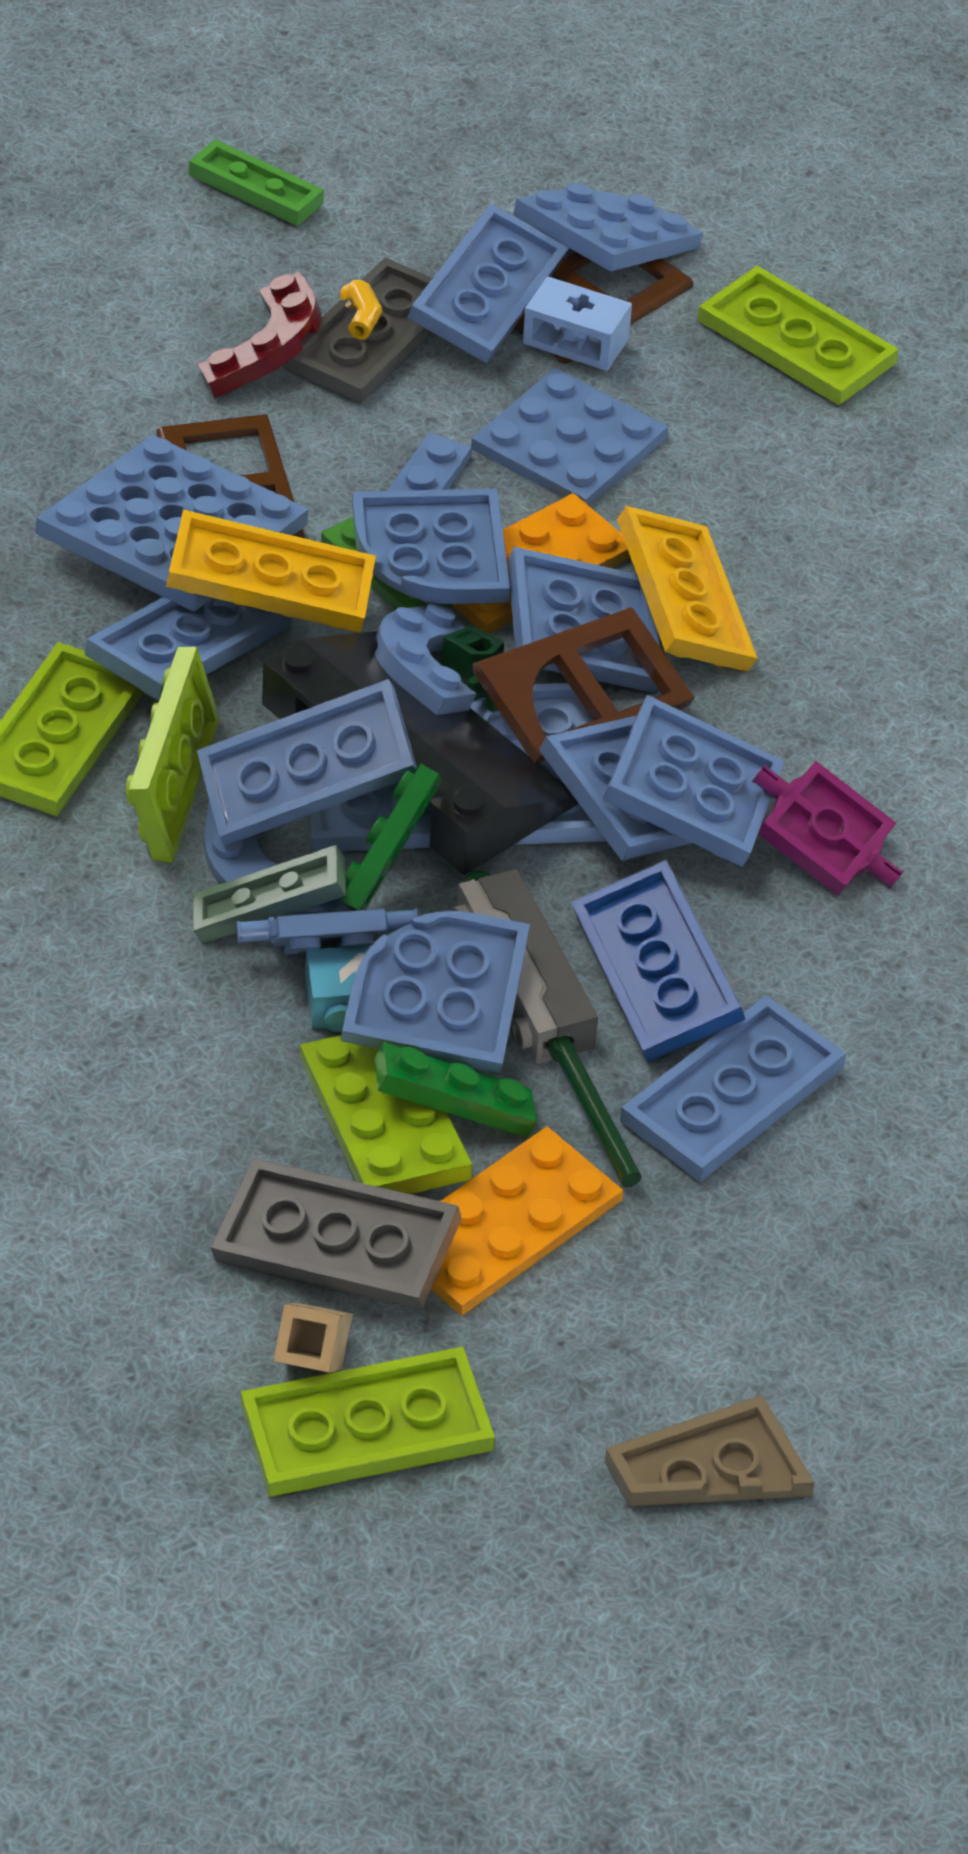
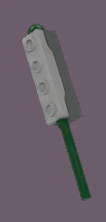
M518 869L493 875L482 870L471 872L463 879L462 883H459L457 906L453 907L452 911L472 912L530 924L511 1020V1032L519 1050L528 1049L536 1065L551 1061L552 1059L559 1063L622 1186L632 1187L636 1185L642 1178L641 1173L577 1054L595 1049L598 1016Z

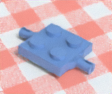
M385 909L278 916L276 919L268 917V920L237 921V942L241 944L243 942L269 941L272 944V948L284 947L285 956L306 955V950L320 949L321 944L337 943V948L373 945L374 941H377L380 936L387 935V933L394 932L411 924L412 918L417 917L418 913L417 909L385 912Z

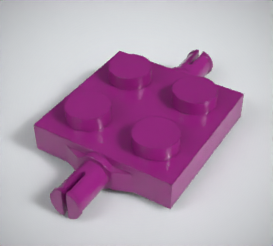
M816 760L803 776L792 780L790 783L769 769L766 764L752 780L753 783L776 799L772 813L761 825L758 834L837 896L840 895L854 877L864 873L866 870L889 886L890 889L903 874V870H900L879 854L882 850L884 839L896 825V822Z

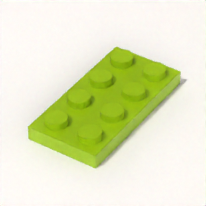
M758 265L699 306L697 319L699 322L839 406L897 363L898 348Z
M57 642L0 721V797L58 816L144 692L87 657L84 650Z
M178 647L171 668H166L163 676L161 697L159 702L154 703L152 706L151 725L147 737L142 738L139 744L137 766L134 774H130L126 782V798L129 805H134L137 813L141 841L147 843L152 860L169 863L174 862L203 775L196 750L213 744L220 724V717L197 647Z
M341 1035L300 1044V1058L356 1182L406 1194H414L472 1180L471 1160L447 1112L378 1091L374 1058L379 1049L341 1041Z
M463 1346L240 1391V1406L268 1497L494 1451L495 1435Z

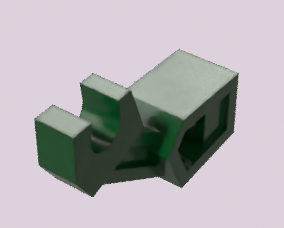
M473 626L444 635L442 666L454 670L460 675L461 679L468 682V687L476 693L473 702L480 698H485V709L492 713L498 711L474 675L472 665L475 662L503 653L504 641Z

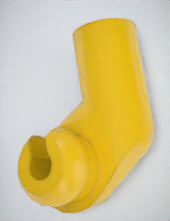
M352 280L350 284H346L341 288L340 300L348 299L345 307L348 309L356 308L357 310L348 326L349 333L358 340H366L382 314V306L369 283L363 280Z

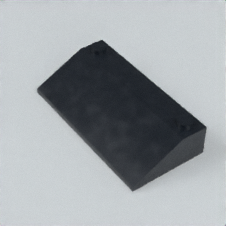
M377 631L300 639L263 661L262 705L279 719L381 681L390 680L396 691L417 768L422 763L439 773L442 779V783L427 806L431 810L429 846L463 875L471 872L579 804L563 783L538 763L534 764L524 751L471 708L469 711L436 715L399 686L384 671L375 657L378 644L377 641H374Z

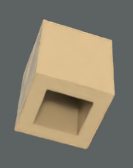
M302 1303L284 1304L273 1361L328 1373L340 1371L344 1362L353 1314Z

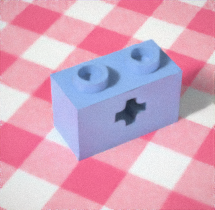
M547 276L525 307L523 344L608 371L629 340L632 303Z

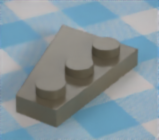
M763 1395L606 1448L605 1464L629 1506L807 1497L813 1494V1479Z

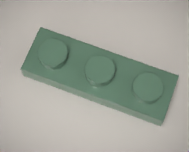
M337 845L195 892L193 894V931L203 944L236 933L237 921L268 920V917L276 919L278 916H287L346 896L345 857Z

